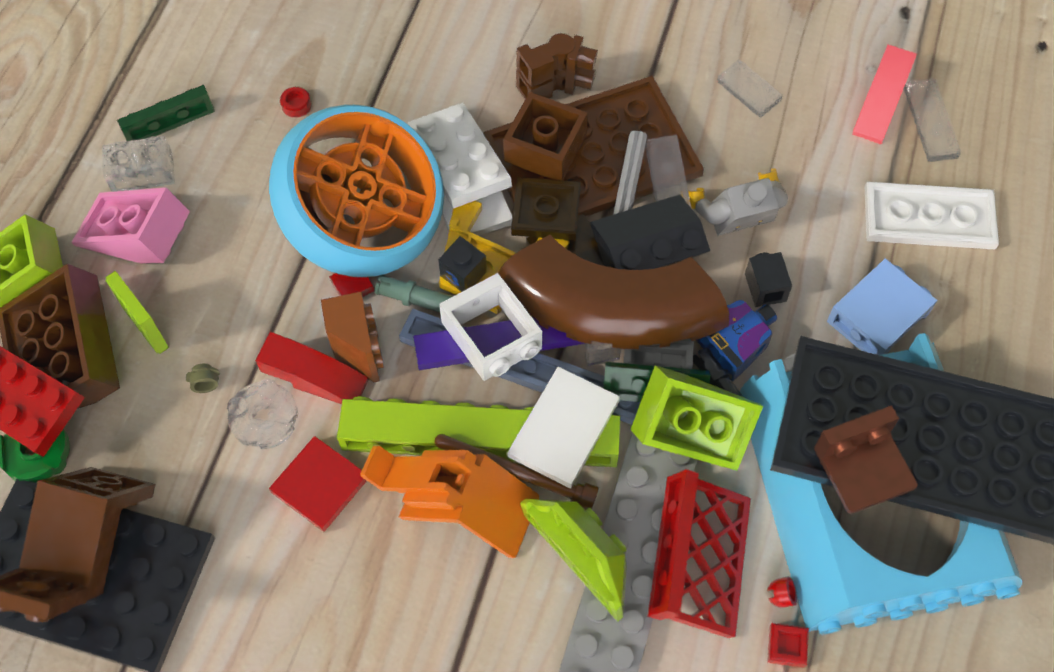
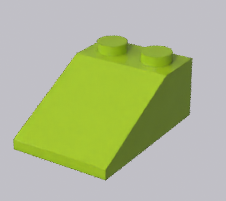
M26 214L0 232V308L63 267L55 228Z
M655 365L630 430L644 445L737 471L763 406L691 376Z

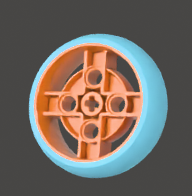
M364 105L333 106L304 118L283 138L274 155L270 170L269 195L271 206L283 234L291 245L309 261L323 269L340 275L373 277L390 273L409 264L431 242L441 220L444 202L443 181L438 163L432 151L422 137L398 117L374 107ZM330 138L356 139L354 143L339 145L324 155L308 148L318 141ZM361 158L368 160L372 167L365 165ZM401 170L406 176L411 187V190L406 188L405 180ZM321 174L328 175L333 183L325 181ZM357 187L361 189L360 193L356 191ZM299 189L309 193L316 215L328 227V230H325L310 214L303 202ZM383 198L391 201L393 207L387 206ZM343 215L352 217L355 224L348 223ZM392 226L409 232L401 241L393 245L384 247L360 246L362 239L379 235Z

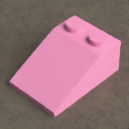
M166 187L99 193L71 243L76 247L141 264L164 263L171 252L178 234L182 231L190 211Z

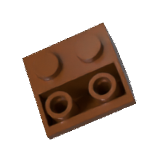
M362 292L321 299L325 330L335 359L365 375L373 383L379 382L378 369L384 368L381 349L379 348L378 331L371 303L364 304Z

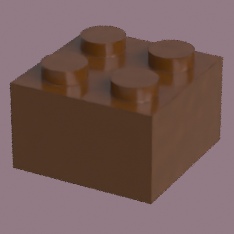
M529 92L503 139L504 162L553 180H563L587 135L588 112Z

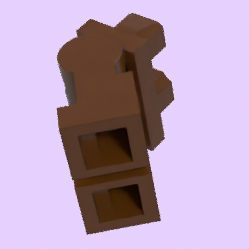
M564 33L553 35L548 43L533 49L528 44L518 47L516 55V66L518 68L516 69V87L524 99H526L529 92L550 99L553 97V91L564 90V93L573 95L575 87L591 90L595 79L596 69L594 67L598 50L584 47V37L574 35V38Z

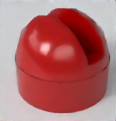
M791 577L778 578L769 584L767 592L773 591L774 597L768 599L774 606L778 608L796 606L797 593Z

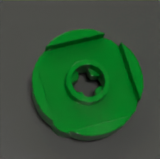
M64 429L61 431L44 457L36 453L33 455L25 453V450L28 449L6 433L4 437L0 435V467L14 481L18 479L37 483L39 480L60 474L66 467V459L70 451V441L67 432Z

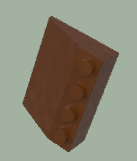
M67 263L0 308V334L3 348L84 396V400L77 409L95 404L120 389L97 275Z

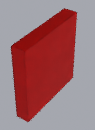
M314 436L268 489L273 495L321 531L325 532L367 480L361 477L362 470Z

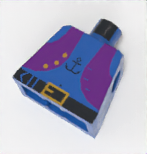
M743 300L727 305L729 310V326L714 334L696 340L702 348H709L712 351V354L723 369L729 370L732 374V381L736 380L766 350L770 343L772 331L768 326L777 320V315L772 307L767 304L756 311H753Z

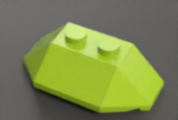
M524 499L520 505L526 519L617 622L620 621L624 615L627 572L624 554L627 550L623 543L614 534L608 536L600 528L603 524L597 514L591 508L584 510L576 501Z

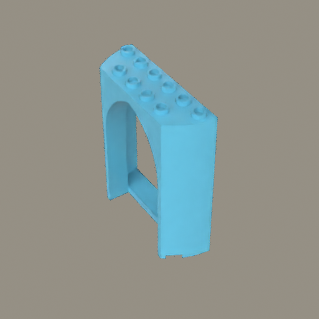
M926 333L918 334L909 350L880 355L944 371L934 342L930 341ZM782 359L774 360L769 363L770 371L761 377L753 375L742 386L740 393L743 397L763 406L752 433L751 441L791 579L795 585L806 628H809V631L819 630L820 635H825L841 630V625L854 623L856 628L866 627L877 623V618L890 616L891 620L895 621L911 617L913 615L912 611L926 609V612L931 614L948 609V604L961 602L963 607L983 602L984 597L996 595L998 600L1020 594L1019 588L1023 583L1005 532L960 520L957 540L950 556L938 571L928 577L910 574L890 567L864 551L850 538L833 515L825 498L821 483L770 470L792 371H785Z

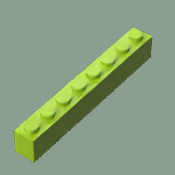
M358 396L353 399H342L337 439L342 451L371 452L373 446H381L391 454L422 455L424 450H443L435 445L434 439L437 435L444 434L508 460L515 461L508 457V451L534 407L517 410L509 409L504 405H492L489 408L475 407L470 403H457L455 406L441 405L436 401H423L421 404L407 403L396 398L388 399L385 402L373 401L370 398ZM611 416L584 466L617 468L620 416Z

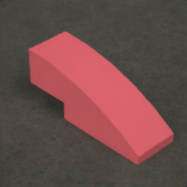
M887 45L854 127L853 135L882 144L917 56L916 53Z

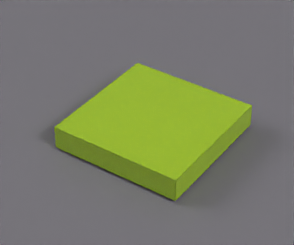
M114 271L106 276L105 281L120 305L154 351L161 354L167 350L169 346L153 319L119 274Z

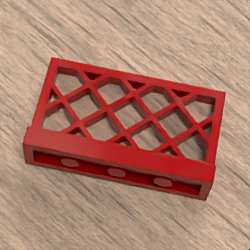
M685 469L667 477L648 617L657 620L670 619L726 638L736 637L751 498L698 479L699 473ZM697 490L704 492L711 504L704 511H701L695 500ZM727 501L738 504L737 519L733 522L722 506ZM713 510L724 527L717 533H714L705 518ZM696 522L707 538L698 546L691 535L692 525ZM725 533L729 535L734 544L733 553L727 556L718 540ZM708 545H711L720 561L711 569L701 553V550ZM691 557L694 558L702 572V575L694 581L686 570L687 560ZM722 567L730 578L729 588L724 591L714 576V573ZM704 580L708 582L716 596L707 604L696 587ZM686 593L690 594L698 608L692 615L681 612L683 595ZM718 603H720L726 614L724 626L717 624L709 610Z

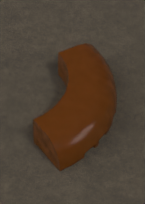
M548 235L512 255L498 272L530 316L539 321L540 326L546 329L552 327L566 333L567 338L587 344H592V341L612 344V348L639 349V345L658 344L660 348L670 347L671 342L690 339L692 342L714 334L728 327L730 322L727 303L720 289L692 257L654 269H616L592 263L578 257L559 244L551 235Z

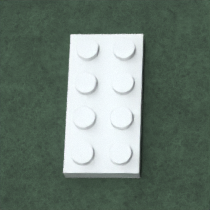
M464 103L450 106L407 122L422 137L432 151L441 172L444 194L453 209L512 187L510 175Z

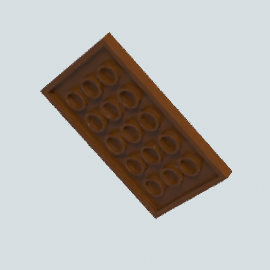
M653 76L566 104L588 112L587 135L563 181L581 182L578 215L584 213L585 217L615 207L631 131H641L647 134L634 200L703 176L704 168ZM511 122L485 131L483 134L511 177L512 187L507 188L514 203L517 177L553 179L504 162L503 139L512 124Z

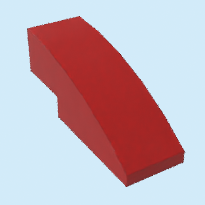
M272 332L268 334L255 360L260 372L291 382L295 389L342 404V399H353L354 397L361 396L368 382V377L342 362L311 347Z

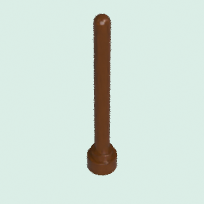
M439 434L434 439L435 445L443 450H468L473 454H485L516 478L570 498V501L578 502L584 510L592 509L596 500L599 487L587 482L584 484L577 483L576 486L573 485L570 489L527 466L447 435Z

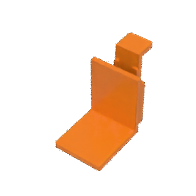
M373 446L360 474L362 478L381 491L405 493L402 499L404 505L399 514V518L402 520L459 523L508 558L517 557L530 523L524 516L520 503L524 499H539L537 492L487 455L473 454L468 450H424L422 456H394L381 446Z

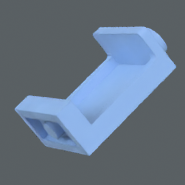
M885 258L833 306L827 322L859 350L876 355L888 354L891 347L921 318L925 319L930 314L937 299L931 295L928 289L919 286L909 278L902 268L893 265Z

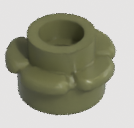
M202 363L195 365L192 368V372H188L185 378L187 382H190V388L193 392L208 393L218 387L220 373L218 369L211 365Z

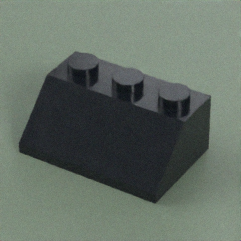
M681 194L590 222L603 265L606 267L626 270L654 269L680 262L689 257L694 258L710 251L701 220Z

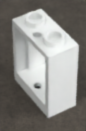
M498 273L439 304L442 324L483 381L493 376L503 375L511 366L522 360L532 359L542 349V330ZM499 305L522 337L484 357L461 325Z

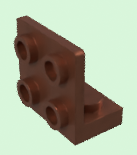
M892 406L823 431L814 447L848 514H854L911 492L917 487L915 478L891 437V431L899 420Z

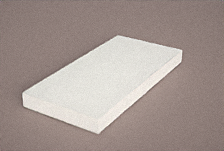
M866 182L864 190L867 241L996 250L999 245L994 190Z

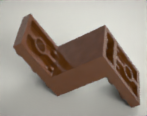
M94 467L39 480L37 482L20 566L18 569L0 575V612L16 611L25 614L27 620L47 622L51 618L68 612L69 609L103 594L120 512L124 507L136 506L141 501L153 498L156 484Z

